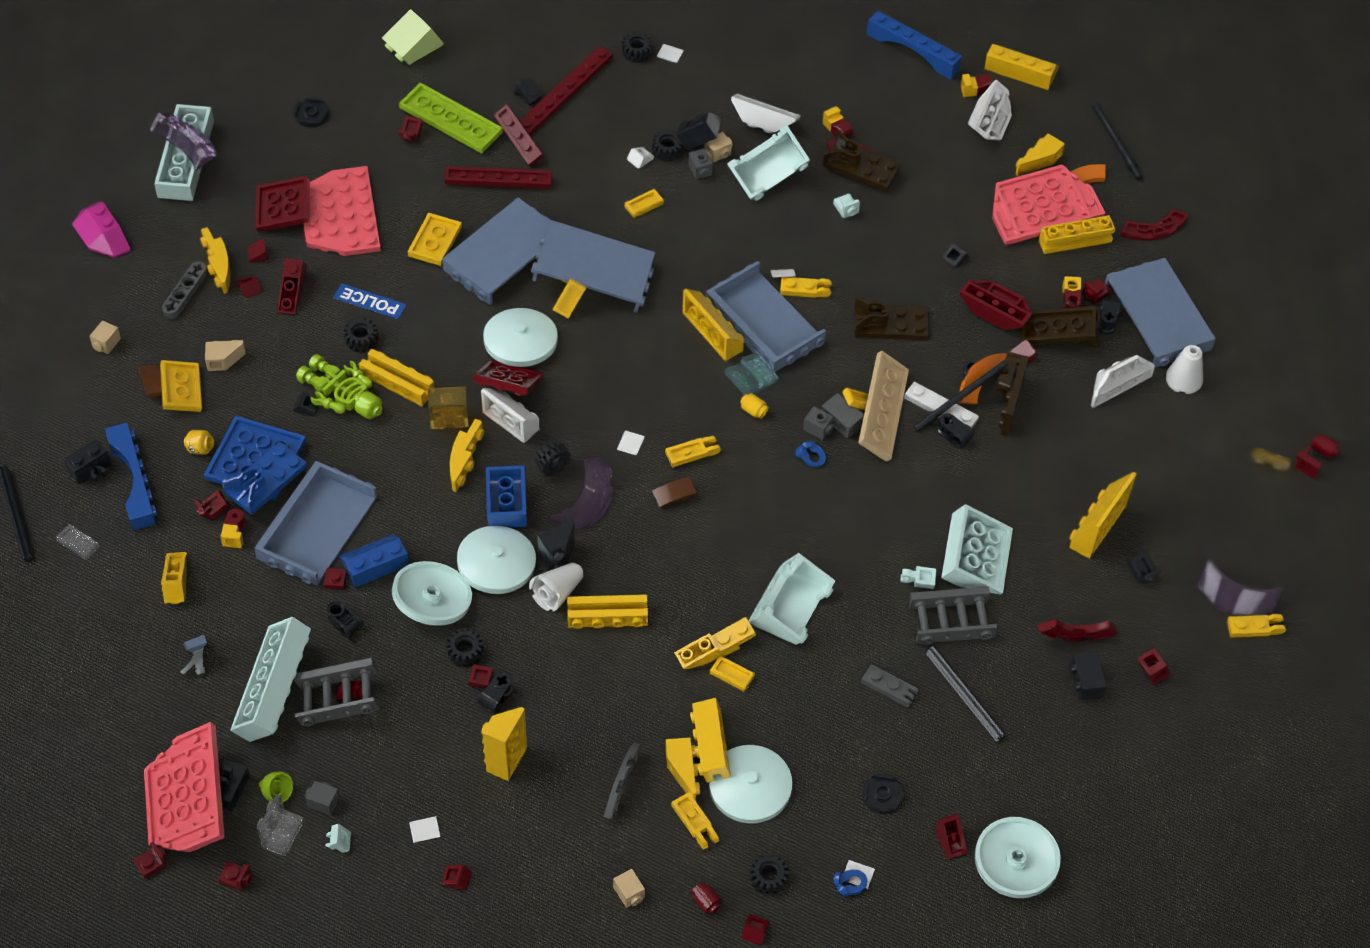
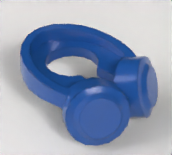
M815 441L802 443L795 453L796 457L802 458L808 466L813 468L821 467L826 460L825 452L820 446L815 444ZM807 449L812 453L818 454V462L810 460V454L806 451Z
M851 869L843 873L836 872L834 875L836 889L844 897L857 895L863 892L867 886V877L862 871ZM852 876H858L861 879V883L858 886H843V883L849 881Z

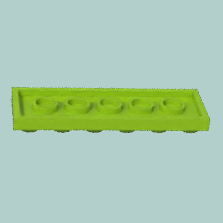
M419 83L399 102L400 109L418 119H422L427 124L480 153H483L503 133L501 126L422 83Z

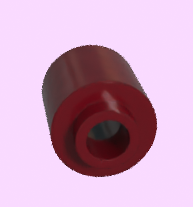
M1318 433L1311 443L1314 451L1328 459L1336 458L1341 450L1338 447L1339 442L1324 434L1320 435Z
M701 882L691 891L693 900L705 914H715L721 908L722 899L709 884Z

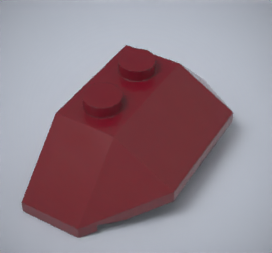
M968 280L959 292L973 314L1003 330L1022 328L1032 316V312L1023 296L994 281Z

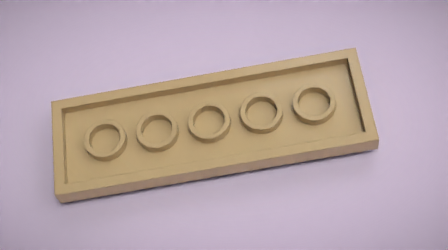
M880 351L876 356L858 443L884 461H889L892 458L909 369L885 352Z

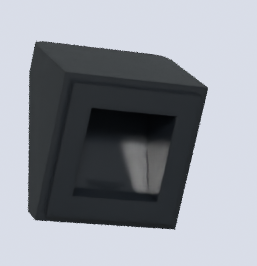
M952 244L942 256L944 260L955 268L969 257L966 252L955 244Z
M303 391L298 397L293 411L314 416L318 405H314L311 402V397L317 398Z

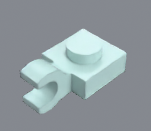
M917 566L915 571L903 569L900 582H914V587L934 589L936 569Z

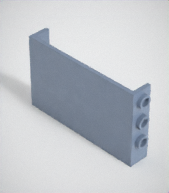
M516 198L442 259L443 270L451 275L455 281L463 284L468 291L475 293L480 300L491 305L493 303L492 293L535 259L538 248L542 249L543 245H540L543 234H547L551 220L547 216L540 214L536 208L529 206L520 198Z
M551 220L547 234H543L540 245H543L542 249L538 248L535 258L538 259V262L533 263L531 272L534 275L532 280L536 281L538 273L566 282L572 278L588 289L636 303L634 312L637 313L639 306L643 307L646 296H643V292L647 293L650 282H647V278L651 279L654 271L651 265L655 252Z
M1166 258L1149 263L1145 262L1139 266L1128 267L1125 270L1112 272L1107 275L1105 284L1109 288L1113 287L1154 355L1152 363L1155 367L1165 366L1168 363L1174 362L1184 348L1189 345L1199 347L1202 353L1213 349L1216 338Z
M757 261L707 290L706 297L710 299L716 309L721 311L722 316L732 324L734 330L743 336L744 344L772 373H775L786 365H791L799 357L806 356L814 348L822 346L825 342L826 330L822 329L817 332L759 272L760 263Z
M315 461L255 546L256 558L266 562L272 568H279L290 576L301 578L305 583H312L318 586L326 574V568L331 567L376 501V487L369 482L365 483L357 479L353 475H347L335 467L331 468Z

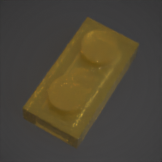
M1254 447L1251 455L1254 461L1265 464V462L1271 463L1273 468L1282 471L1284 468L1288 469L1291 460L1256 447Z

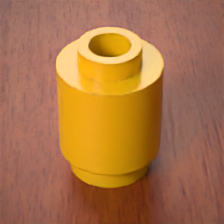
M753 393L745 394L740 401L742 404L741 408L755 418L762 419L769 410L766 402Z

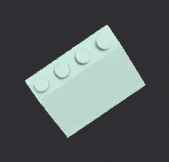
M966 504L953 512L941 578L956 586L965 588L989 586L990 593L1003 594L1013 528Z

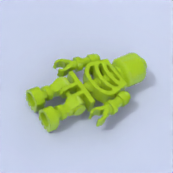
M315 354L309 361L310 368L303 365L298 369L296 373L297 380L302 384L306 381L317 390L315 395L318 399L311 397V402L314 405H324V408H331L339 414L344 413L345 409L351 411L355 407V411L367 419H372L381 414L383 409L382 400L367 391L372 386L371 379L365 377L364 372L358 370L353 361H350V366L353 369L347 368L344 365L345 370L341 371L337 366L329 365L319 354ZM319 369V371L325 372L326 377H318L312 371L316 372ZM346 373L353 377L347 379ZM333 391H334L335 402L333 401L332 398H329V397L326 398V397H327L329 394H331Z

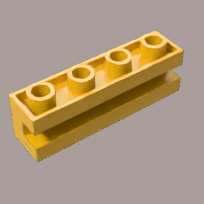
M1110 215L1045 226L1041 228L1039 243L1044 254L1111 243L1113 239L1111 234L1115 232V227Z
M371 349L367 353L368 360L362 359L359 363V369L364 372L365 377L421 407L435 392L434 380L418 373L414 368L407 367L396 359L393 360L380 351L377 352Z
M647 595L567 597L568 628H602L608 626L620 628L623 626L641 627L648 625Z
M713 698L692 703L693 712H690V716L696 728L693 729V736L695 741L698 742V746H695L697 758H700V763L697 764L700 776L703 775L707 783L715 781L714 775L721 774L723 779L731 777L722 713L717 699Z

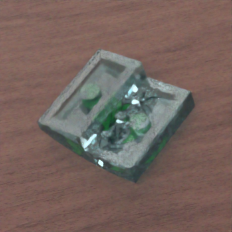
M757 353L743 357L741 363L728 367L725 370V375L743 395L750 393L755 395L769 387L779 378Z

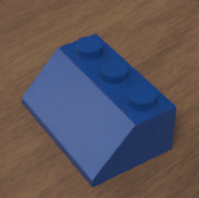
M394 534L339 556L354 588L409 565L408 553L400 538Z

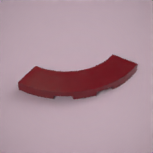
M1172 208L1168 215L1153 224L1127 220L1120 232V236L1139 241L1161 239L1178 231L1187 221L1189 214Z
M1053 619L1037 625L1038 631L1041 634L1052 639H1056V637L1065 638L1067 642H1081L1082 638L1099 640L1118 634L1117 628L1109 620L1091 625H1070Z

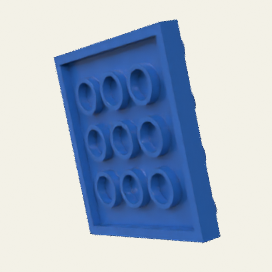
M235 416L204 473V479L222 484L224 479L228 480L239 476L279 441L299 456L306 442V436ZM280 491L271 499L276 501Z

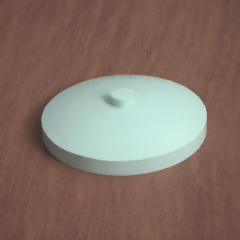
M513 308L496 314L488 321L483 333L484 346L489 355L500 363L515 367L532 366L543 362L552 355L558 341L557 328L553 321L545 314L528 308Z
M487 526L473 531L464 538L457 552V567L462 578L473 588L491 594H504L521 588L532 577L536 565V553L531 542L520 532L504 526Z
M422 561L409 564L397 573L392 586V597L397 607L409 618L428 625H447L465 616L471 604L472 591L470 585L455 569L437 562Z
M743 745L728 750L731 777L723 779L721 774L714 775L715 781L709 782L710 795L716 807L727 817L742 823H760L777 816L786 807L792 791V776L785 761L770 749L756 745Z
M1008 817L993 822L981 833L975 848V864L981 878L996 892L1012 898H1029L1044 892L1054 882L1060 867V851L1054 837L1042 825L1022 817Z

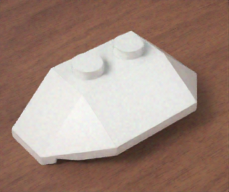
M995 80L977 101L968 124L985 139L1000 141L1012 116L1008 97L1009 90L998 80Z
M738 93L731 98L742 122L747 123L748 126L753 128H763V131L767 133H775L786 124L788 126L801 117L799 114Z
M1135 355L1121 362L1117 361L1107 369L1100 370L1096 375L1091 406L1094 408L1152 377L1155 365Z

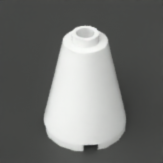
M1195 345L1186 346L1168 368L1166 382L1174 391H1183L1185 394H1191L1201 388L1203 383L1202 351L1199 347Z
M569 563L535 576L529 584L530 590L533 588L535 593L532 595L534 600L544 610L548 611L551 609L556 611L582 580L583 569L576 563Z

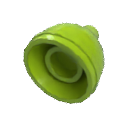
M271 772L260 781L259 787L263 796L270 802L276 804L284 803L292 794L293 781L289 774L285 772Z

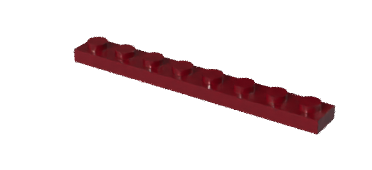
M601 46L596 48L520 120L530 136L613 58L612 52Z

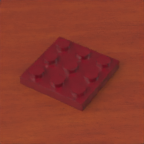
M308 176L257 186L255 220L257 232L309 222L310 180Z
M490 360L474 374L473 381L478 382L480 386H493L500 391L509 390L513 391L516 395L524 396L543 380L544 373Z

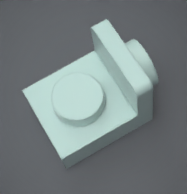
M850 194L834 199L833 204L843 218L859 213L860 201L858 199L854 200Z

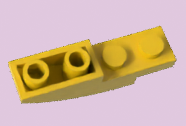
M208 227L201 229L202 237L200 241L203 248L207 247L209 265H207V269L211 276H215L214 281L217 288L221 287L224 294L228 293L231 273L225 244L221 237L214 239Z
M475 419L467 433L459 431L453 444L450 456V477L454 492H457L458 488L464 485L468 471L471 472L474 467L472 454L475 451L477 441L481 440L484 435L482 421Z
M745 617L712 636L708 633L674 653L684 670L713 662L719 656L724 657L740 649V644L755 637L756 633Z

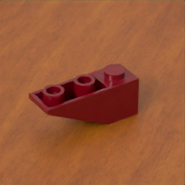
M285 258L277 313L296 315L307 270V264L303 260Z

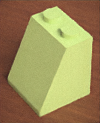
M411 9L382 37L386 42L384 46L391 53L395 51V56L401 62L405 61L408 65L444 44L436 33Z

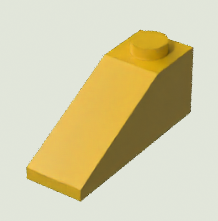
M186 552L166 553L161 581L164 603L178 604L185 602Z

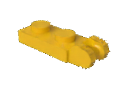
M781 277L780 294L826 298L831 295V290L828 288L832 286V282L824 278L818 280Z
M709 436L666 448L665 454L673 468L720 453L721 448L719 445L712 446L717 440L714 436Z
M1272 614L1270 616H1229L1227 619L1230 638L1270 636L1282 634L1286 631L1285 625H1273L1271 627L1269 625L1284 621L1281 614Z
M689 792L671 802V806L703 850L708 848V843L702 836L703 832L707 831L708 836L714 843L719 841V837L712 828L711 822Z

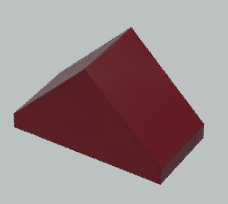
M956 813L939 819L935 834L947 859L968 853L959 814Z

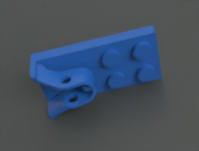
M279 441L239 476L228 480L224 479L222 481L224 494L249 514L253 515L307 467V462Z

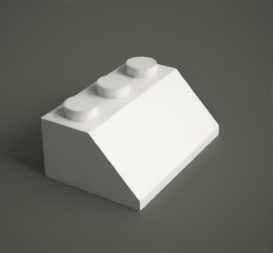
M483 388L481 390L483 413L521 442L525 443L540 430L538 416L525 409L520 402L514 401L508 393L496 388Z

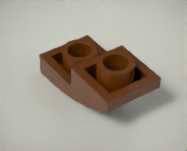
M157 364L138 366V374L143 381V389L147 396L154 398L161 396V372Z
M690 477L670 482L652 490L661 509L678 500L683 502L698 494Z

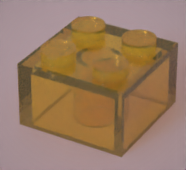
M466 386L428 389L431 429L469 427Z

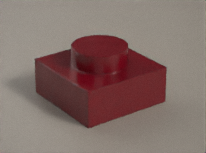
M326 568L324 589L344 590L347 576L346 569Z
M473 664L468 681L469 686L485 689L491 682L493 668Z

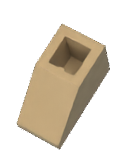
M244 341L206 342L205 362L207 371L229 369L246 354Z

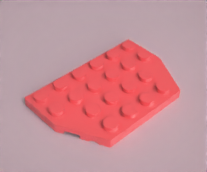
M1063 165L996 183L992 219L1005 246L1040 236L1041 228L1045 226L1102 217L1106 214L1092 186L1088 183L1084 184L1078 179L1076 174L1071 173Z
M367 166L332 170L310 182L309 222L304 223L306 245L308 248L320 249L325 252L329 250L339 252V255L342 256L381 251Z
M212 722L177 736L172 741L173 745L165 753L161 752L155 761L151 762L144 769L149 845L151 842H154L157 847L161 845L163 849L192 852L225 838L216 725Z

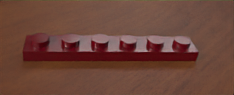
M446 166L445 184L551 189L552 171Z

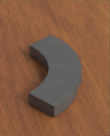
M634 742L621 764L605 809V818L611 819L617 813L624 791V783L637 763L641 744Z

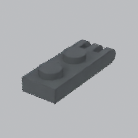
M872 664L861 680L862 684L906 707L911 705V701L914 700L915 695L919 692L918 688Z

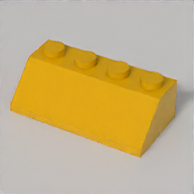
M992 44L986 56L984 69L1049 90L1060 65Z
M683 290V314L717 353L727 361L743 352V336L734 330L729 321L725 320L721 311L712 305L710 299L699 291Z
M522 707L493 715L489 722H485L481 731L483 734L482 743L484 744L483 753H485L484 763H486V772L507 781L511 778L527 750L525 709Z

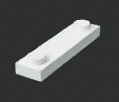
M913 382L904 395V399L929 412H933L948 401V399L916 382ZM957 404L943 413L954 415L971 428H973L979 418L978 415Z

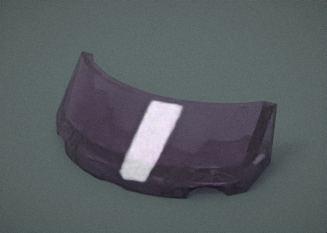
M159 112L150 128L153 133L163 137L179 148L190 159L196 171L212 160L217 154L214 150V144L208 137L188 122L179 120L171 113Z
M597 456L585 459V479L579 498L570 509L566 508L563 509L561 514L552 515L551 520L563 524L573 519L575 528H583L594 524L605 514L607 507L610 505L614 487L611 486L610 479L613 475L612 468L602 458Z
M1208 558L1198 582L1200 590H1203L1207 595V600L1220 611L1232 616L1272 615L1283 590L1282 587L1254 589L1238 584L1224 575L1211 558Z

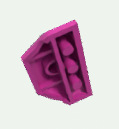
M97 202L82 209L72 223L87 248L91 251L109 255L112 258H117L131 251L119 224L104 202Z

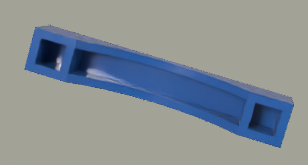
M877 11L868 20L867 35L880 42L891 41L910 47L923 56L937 73L950 80L960 70L962 55L880 11Z
M128 423L105 428L112 455L122 460L133 474V488L125 504L132 530L155 525L154 517L157 516L155 505L150 506L149 501H153L150 489L146 490L145 488L149 484L146 474L142 475L141 473L142 470H145L142 459H137L140 452L138 445L133 444V441L136 440L134 430H129Z

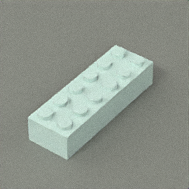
M176 105L154 183L158 198L193 201L214 124L211 107Z
M294 617L268 626L230 731L249 742L275 733L278 728L279 717L284 711L285 700L291 691V683L297 674L296 669L302 660L304 647L309 641L311 628Z

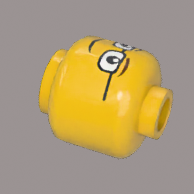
M191 430L184 438V446L190 454L206 455L213 449L214 438L206 430Z

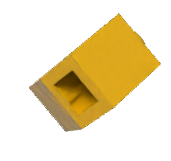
M1050 134L1040 138L1036 146L1030 148L1026 155L1017 161L1015 175L1019 176L1053 165L1063 155L1065 143Z
M691 738L666 739L667 768L685 793L689 792L696 801V795H700L699 782H695V776H698L697 764H693V758L696 757L695 745H691Z

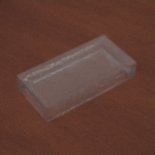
M70 524L56 536V540L85 560L99 548V544Z

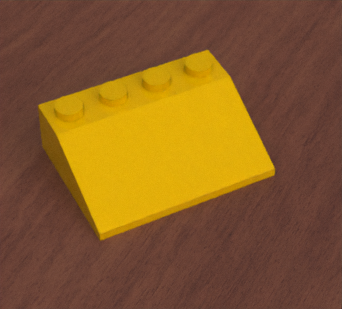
M1132 472L1109 484L1106 490H1101L1097 503L1093 502L1091 504L1088 516H1083L1079 522L1080 527L1078 530L1074 529L1071 533L1069 548L1089 559L1127 506L1137 473Z

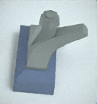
M204 635L183 643L186 651L192 652L193 657L185 668L181 670V674H185L194 664L197 675L206 672L205 667H203V648L207 643Z

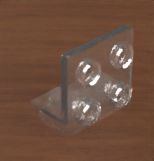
M276 794L274 800H270L268 803L267 813L264 818L259 820L257 830L262 848L286 857L304 823V817L284 810L282 798Z

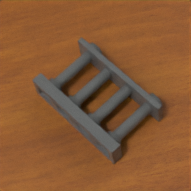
M989 586L910 593L909 608L910 610H918L921 630L917 631L916 644L928 645L934 642L970 639L987 640L995 637L997 624L988 625L984 605L989 600ZM975 604L980 625L969 626L965 605ZM945 607H957L961 627L949 628ZM926 608L938 609L941 629H929Z
M372 658L297 673L294 682L303 690L304 712L295 713L297 721L302 726H312L315 723L358 714H370L373 711L380 710L374 697L371 698L370 677L379 674L377 664ZM362 678L363 699L351 702L350 681ZM342 682L343 704L332 706L331 685ZM323 686V708L312 710V689Z

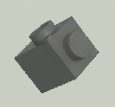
M706 149L690 152L688 164L695 179L711 176L713 163Z
M813 407L804 419L803 430L823 440L827 434H831L834 428L832 424L833 416Z
M314 781L312 787H309L305 794L308 808L328 815H332L340 798L338 788L333 787L327 782L320 783Z

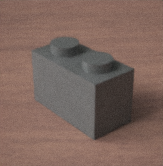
M838 393L822 405L821 410L833 416L832 424L834 428L847 439L862 428L863 412L858 408L849 406L846 399Z

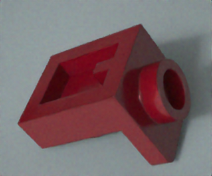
M1098 278L1092 283L1089 281L1085 282L1082 294L1086 299L1096 304L1108 296L1111 289Z
M1308 445L1305 450L1301 449L1297 454L1295 468L1315 479L1323 464L1309 456L1312 447Z
M154 842L150 843V850L133 859L134 865L144 879L167 866L164 859L167 857V854L161 845L157 847Z
M227 862L218 879L219 883L243 892L245 886L250 884L253 877L250 865L245 864L242 867Z

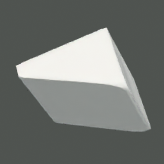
M644 147L631 149L627 160L635 167L641 168L650 162L654 156Z

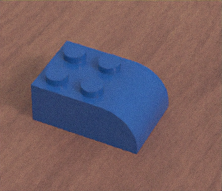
M524 466L486 467L488 526L527 527Z

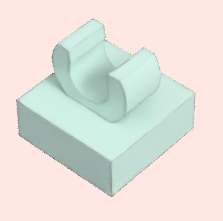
M340 824L332 825L331 832H328L326 835L330 838V843H326L325 846L331 850L337 849L342 853L348 852L350 850L351 831Z

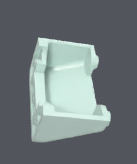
M787 124L779 129L778 136L773 134L770 139L744 156H740V161L739 159H733L727 163L750 200L755 199L757 201L764 196V192L797 170L801 172L809 166L810 159Z
M797 553L778 568L752 613L749 622L755 627L795 645L802 644L808 637V629L805 627L819 601L831 595L835 580L801 554Z

